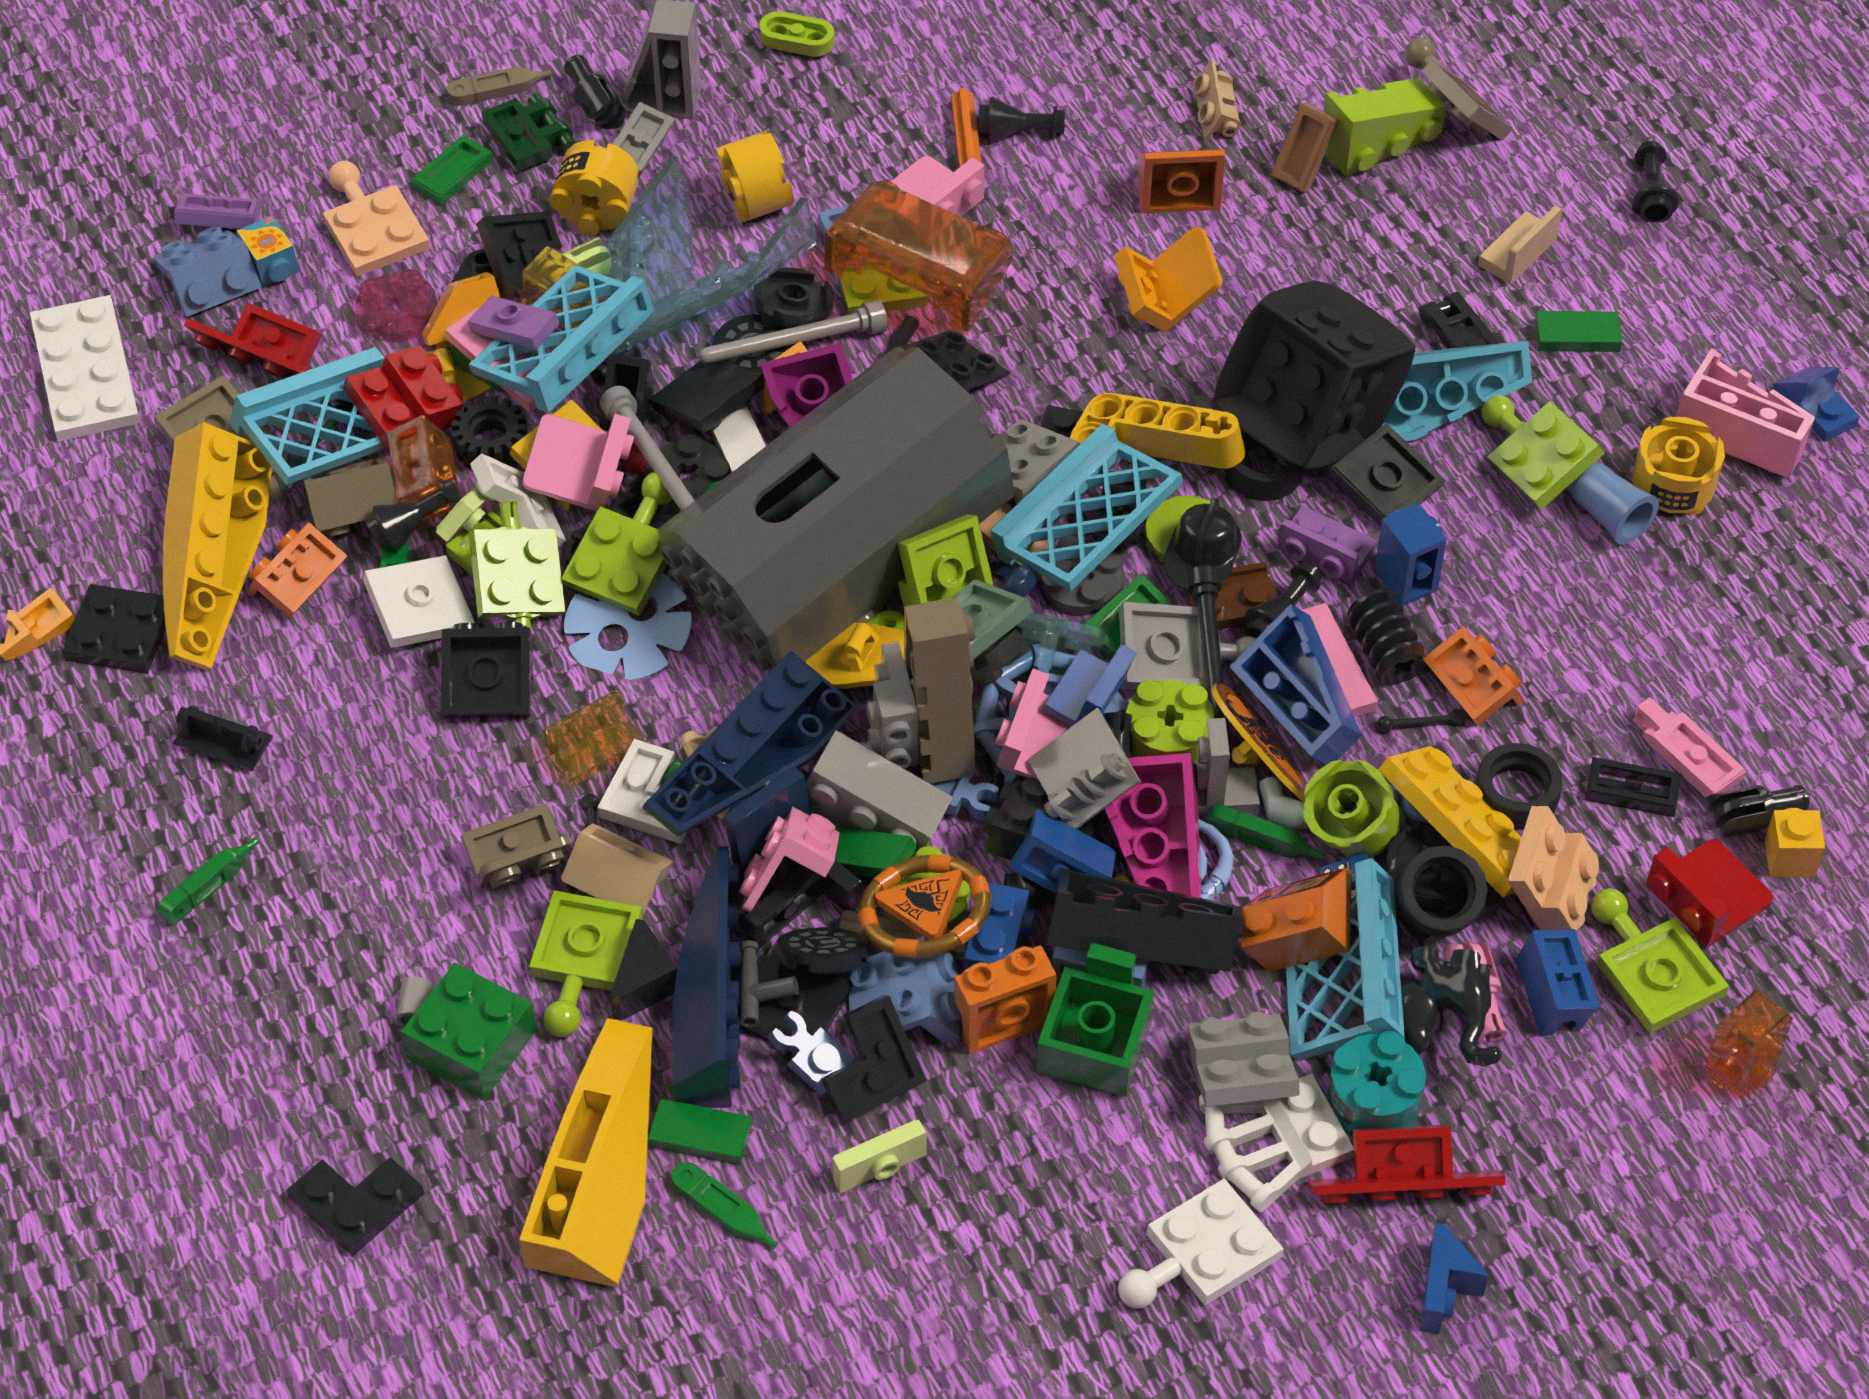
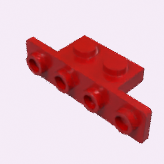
M248 302L231 336L189 318L186 319L184 324L186 328L195 334L193 341L214 351L218 345L229 349L227 355L247 365H250L252 359L263 363L261 369L281 379H284L286 373L294 376L311 370L307 366L322 337L318 331Z
M1449 1125L1353 1130L1355 1177L1308 1180V1190L1313 1195H1321V1202L1325 1203L1350 1201V1193H1368L1370 1200H1392L1398 1198L1397 1191L1416 1190L1417 1197H1443L1446 1195V1188H1464V1194L1488 1195L1493 1194V1186L1506 1185L1505 1175L1498 1170L1453 1172L1451 1127Z

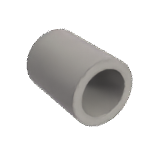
M408 977L401 982L396 1022L400 1026L405 1027L433 991L434 985L431 981L422 977Z

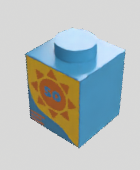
M273 215L236 230L237 237L247 245L262 287L274 282L283 281L290 275L299 272L294 246Z

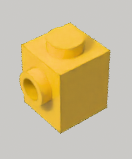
M1799 808L1774 810L1764 839L1770 877H1815L1825 850L1819 810H1801Z

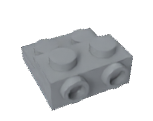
M899 642L881 645V663L874 665L876 682L873 683V701L866 703L868 720L871 729H867L868 744L873 752L906 769L907 767L919 765L918 709Z
M1251 1012L1244 1018L1231 1020L1206 1017L1197 1024L1187 1025L1189 1059L1205 1107L1300 1096L1299 1078L1290 1057L1289 1037L1280 1014L1269 1015L1262 1012Z

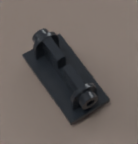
M191 705L188 708L181 707L178 711L176 722L182 725V729L173 744L253 771L273 739V735L259 731L253 725L247 727L199 711L197 706Z

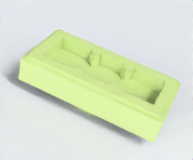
M475 487L455 505L437 526L436 533L445 541H449L463 527L470 532L486 514L481 508L488 499Z
M919 1120L911 1121L834 1155L833 1177L840 1192L842 1193L873 1178L877 1180L889 1178L901 1166L927 1155L926 1131Z

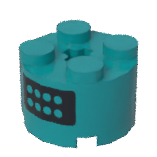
M1390 1030L1384 1031L1381 1034L1360 1035L1339 1047L1334 1054L1327 1101L1345 1133L1351 1136V1132L1353 1133L1355 1129L1412 1127L1419 1115L1425 1088L1426 1072L1423 1061L1411 1045L1405 1043V1039L1401 1034Z

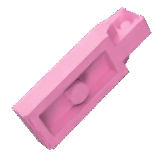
M1650 697L1637 706L1633 722L1643 731L1642 736L1648 745L1677 772L1681 773L1705 798L1714 793L1728 791L1743 780L1746 772L1744 768L1685 713L1682 712L1677 715L1671 711L1668 714Z

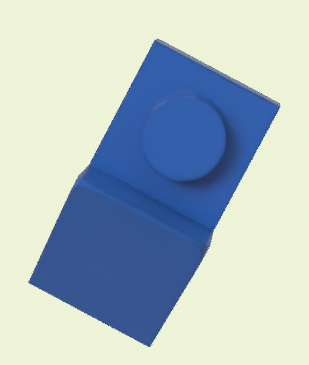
M1806 367L1774 383L1773 388L1779 394L1815 417L1812 429L1824 442L1858 425L1860 416L1834 390L1839 374L1838 367Z
M1435 1223L1420 1323V1331L1435 1334L1440 1332L1443 1317L1452 1319L1456 1293L1483 1297L1488 1281V1274L1445 1224Z

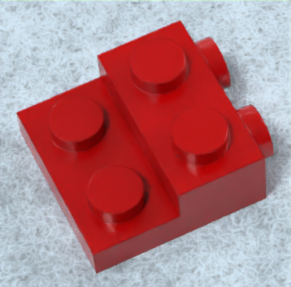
M421 345L385 355L381 367L348 376L343 386V389L385 448L450 428L452 420L455 421V413L458 410L461 411L463 405V394L459 386L455 383H447L442 376V366L438 357L435 354L427 355Z

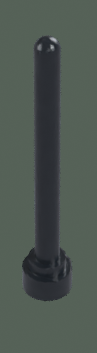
M1198 566L1186 572L1187 592L1192 595L1193 600L1197 601L1208 700L1213 705L1214 717L1225 718L1230 764L1232 752L1228 718L1224 715L1212 695V686L1218 682L1224 683L1215 599L1218 598V592L1222 589L1220 569L1217 567Z

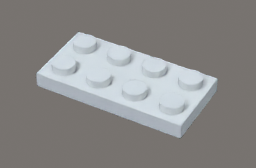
M111 295L30 312L57 440L63 441L139 424V415Z

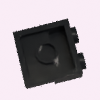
M501 622L497 624V628H479V625L475 623H457L453 625V629H442L441 715L443 719L531 717L533 635L530 627H523V624L518 622Z
M1020 775L1015 784L1009 782L1004 784L998 801L1000 809L991 807L984 822L983 832L989 834L986 853L1011 860L1028 835L1032 817L1036 810L1039 809L1047 813L1044 805L1049 802L1048 795L1039 779L1026 778ZM1096 814L1077 830L1095 838L1100 828L1102 815Z

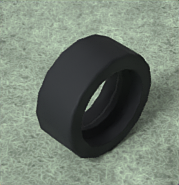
M1240 429L1245 452L1252 449L1266 448ZM1242 462L1234 467L1224 468L1227 481L1236 492L1249 499L1260 501L1279 500L1292 494L1301 484L1304 472L1303 467L1289 463L1288 467L1272 473L1254 471L1246 467Z
M1509 743L1495 747L1484 756L1478 768L1475 785L1482 791V798L1495 811L1505 814L1512 821L1514 830H1524L1532 806H1549L1554 814L1562 791V772L1555 759L1543 749L1530 744ZM1504 771H1524L1542 782L1544 794L1537 800L1516 802L1498 793L1492 785V780L1495 775Z
M1443 845L1426 848L1412 857L1398 876L1395 895L1398 910L1407 924L1422 934L1445 937L1459 933L1476 920L1485 906L1488 889L1485 874L1474 858L1461 849ZM1444 865L1452 867L1466 881L1468 889L1467 902L1461 912L1452 917L1437 918L1430 916L1421 909L1416 901L1414 893L1416 879L1422 871L1430 866Z

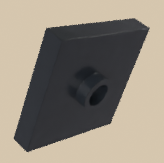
M772 946L758 967L759 983L795 976L799 985V994L760 1002L758 1025L755 1027H744L740 1024V1029L768 1042L770 1041L767 1036L775 1028L779 1029L785 1036L791 1037L792 1029L782 1019L790 1011H793L803 1018L806 1024V1031L811 1036L820 1027L827 1033L849 997L853 983L837 974H813V972H808V965L797 963V970H791L778 962L776 948ZM738 1009V1021H740V1009Z

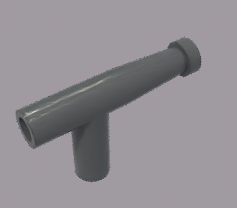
M747 940L740 944V953L742 954L740 1024L744 1027H755L759 1023L760 1002L798 995L799 985L795 976L759 983L756 957L758 943Z

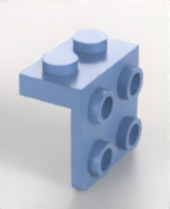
M221 227L206 229L198 234L199 239L186 244L183 241L167 244L160 249V254L153 257L155 265L169 276L181 310L186 317L262 287L246 243L228 229L221 230Z
M922 936L914 940L923 941L928 939ZM883 951L869 957L865 963L861 961L860 967L847 973L848 980L853 983L849 992L850 1011L882 995H888L905 1031L921 1025L943 1043H949L961 1038L959 1019L962 1015L955 1003L954 976L959 975V970L954 957L950 953L915 959L897 957Z

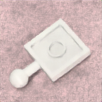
M1222 1179L1148 1224L1146 1235L1167 1260L1149 1271L1134 1269L1125 1273L1119 1281L1118 1293L1121 1300L1127 1306L1135 1309L1144 1308L1154 1301L1157 1288L1180 1275L1206 1306L1280 1259L1284 1248L1229 1183Z

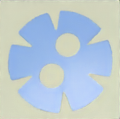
M662 573L651 594V597L657 602V611L652 618L646 621L634 620L626 610L600 599L597 602L585 596L575 594L565 615L564 633L590 634L570 645V652L579 664L612 675L620 659L623 658L625 678L628 680L640 679L660 671L669 663L656 645L659 644L680 652L685 646L691 630V612L666 613L667 610L687 599L685 593L679 589L680 586L675 581L672 582L667 575ZM608 625H621L628 632L627 644L618 651H607L598 642L600 631Z

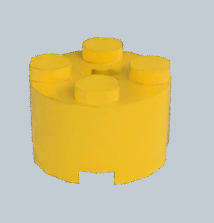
M767 130L715 148L719 164L722 168L719 171L720 178L726 193L733 192L736 199L733 201V206L740 223L794 204L791 182L786 183L784 170L781 165L784 163L772 134L767 133Z

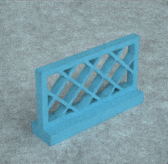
M574 265L532 305L544 310L563 307L564 312L557 313V317L560 323L558 326L565 325L564 331L551 333L536 349L539 353L538 356L518 361L516 355L535 350L495 339L469 363V367L474 375L533 397L536 408L549 413L655 312L645 280L631 276L624 283ZM579 281L590 285L588 288L568 292ZM611 295L605 302L598 303V298ZM588 300L592 301L590 306L570 310L569 305ZM585 320L578 327L572 328L571 323ZM558 345L551 353L545 354V348ZM510 357L509 363L490 366L495 360ZM531 371L526 376V379L518 376V373Z
M376 347L237 395L229 424L237 435L246 432L286 485L383 450L385 447L377 435L370 440L350 435L353 426L373 431L365 418L356 414L358 408L355 404L352 413L327 405L329 402L337 399L353 403L343 389L346 377L381 367L384 357ZM308 412L318 415L319 420L316 426L292 419L293 415ZM324 417L348 424L346 434L321 427ZM270 424L284 428L282 438L264 434L259 427ZM291 430L312 436L311 447L286 440L288 431ZM318 438L342 445V449L334 453L316 449L315 447ZM284 451L305 457L307 461L305 464L290 468L281 455Z
M1102 423L990 530L997 557L1010 566L1015 561L1023 565L1027 564L1032 570L1072 591L1183 483L1182 474L1118 441L1116 431ZM1121 459L1133 464V469L1109 473ZM1156 477L1164 480L1158 487L1141 490L1140 480ZM1134 481L1135 491L1111 495L1110 485ZM1104 486L1105 496L1081 499L1091 488ZM1136 503L1137 508L1130 514L1113 517L1112 507ZM1106 508L1107 518L1083 522V511ZM1076 513L1077 523L1053 526L1063 515ZM1108 530L1109 535L1102 541L1085 544L1084 534ZM1078 535L1079 545L1055 549V538ZM1048 540L1049 550L1032 553L1027 551L1035 542ZM1080 557V563L1069 573L1056 567V561Z
M1372 858L1355 863L1356 873L1351 874V891L1356 890V899L1351 904L1350 927L1354 926L1358 929L1359 937L1350 948V952L1338 954L1343 959L1328 979L1318 972L1329 957L1311 961L1307 966L1299 964L1286 968L1290 1056L1296 1061L1336 1050L1360 1035L1381 1034L1384 1031L1390 1030L1401 1034L1405 1038L1394 880ZM1355 965L1361 969V978L1353 989L1348 992L1339 985ZM1314 978L1324 985L1308 1006L1303 1003L1302 994ZM1334 992H1337L1345 997V1000L1332 1018L1329 1019L1320 1012ZM1356 1005L1363 1008V1025L1347 1030L1342 1027ZM1315 1018L1326 1024L1315 1040L1305 1043L1304 1034Z

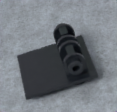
M950 330L901 346L905 352L911 347L921 349L968 393L972 388L1010 374L1007 369L997 363L993 356L979 351L969 344L963 335Z

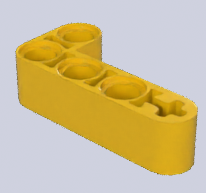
M1104 393L1094 397L1088 403L1070 435L1071 439L1079 441L1081 444L1103 423L1116 431L1118 441L1147 456L1227 469L1234 467L1244 459L1246 453L1239 422L1234 414L1116 393Z

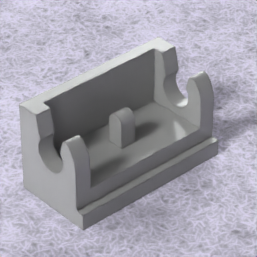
M639 102L613 142L614 145L630 154L639 169L638 176L642 174L660 144L664 142L675 121V118L642 102Z

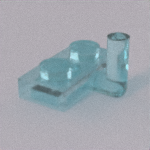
M1032 612L1017 624L1019 629H1023L1022 634L1026 639L1040 642L1034 666L1048 670L1052 668L1059 639L1065 640L1063 648L1077 652L1083 650L1089 653L1091 646L1102 649L1106 632L1100 628Z

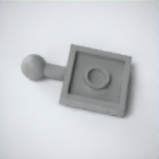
M1123 602L1119 608L1120 644L1137 652L1123 682V689L1137 690L1138 685L1146 680H1176L1188 684H1199L1207 691L1198 607ZM1246 636L1237 640L1235 644L1219 643L1221 660L1234 662L1257 638Z

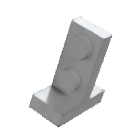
M1225 718L1207 719L1205 737H1198L1197 739L1199 763H1195L1198 815L1206 816L1214 804L1225 805L1236 809L1237 812L1259 813L1260 803L1255 767L1228 768L1230 752Z

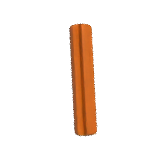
M959 88L958 92L951 94V106L958 165L960 168L972 157L981 163L982 161L973 93L967 92L966 88Z

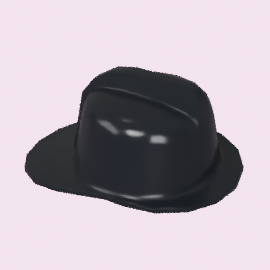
M1212 498L1210 504H1199L1187 509L1175 527L1164 558L1166 575L1176 586L1186 591V572L1198 566H1214L1219 568L1221 583L1225 582L1240 549L1242 534L1239 527L1235 524L1231 514L1220 507L1217 498Z

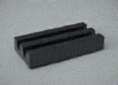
M1592 757L1585 800L1674 817L1681 773ZM1599 773L1615 777L1626 778V780L1620 781L1599 777ZM1643 782L1670 787V789L1667 790L1662 788L1643 785Z

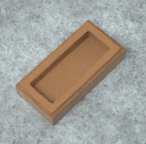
M1307 102L1301 103L1271 176L1301 192H1308L1339 119Z

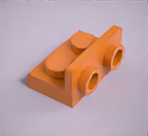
M308 522L299 533L291 529L276 546V549L280 552L272 561L264 557L248 575L253 582L246 593L253 598L260 592L288 618H291L342 565L347 555Z
M1463 626L1425 656L1423 660L1478 726L1509 700L1513 699L1518 706L1524 702V698L1517 690L1523 683L1506 663L1501 668L1494 663L1491 658L1497 652L1481 633L1473 638Z

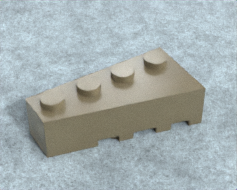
M958 597L904 606V663L918 709V766L922 780L929 784L976 775L972 711L973 682L970 668H974V657L969 642L975 640V632L971 615H963Z

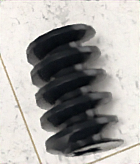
M1381 588L1356 600L1347 612L1349 624L1355 630L1356 638L1362 644L1364 653L1369 657V663L1375 670L1377 679L1384 685L1392 686L1410 681L1418 676L1423 669V662L1420 659L1424 655L1425 648L1422 643L1417 641L1418 634L1416 631L1410 628V619L1403 615L1404 607L1397 602L1396 592L1391 588Z

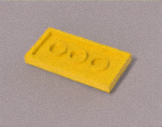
M1428 746L1388 757L1378 769L1382 775L1454 848L1463 850L1476 860L1485 874L1486 881L1502 897L1515 894V891L1508 882V878L1522 837L1514 830L1512 821L1505 814L1495 811L1482 798L1483 793L1479 787L1471 781L1463 779L1452 767L1449 757L1442 751Z

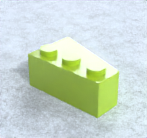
M1420 78L1383 83L1380 90L1367 91L1364 87L1354 88L1352 94L1339 96L1335 91L1328 92L1325 95L1324 112L1339 119V122L1325 154L1346 177L1358 171L1369 170L1375 163L1391 156H1399L1408 148L1437 138L1443 132L1446 105L1428 89V86Z

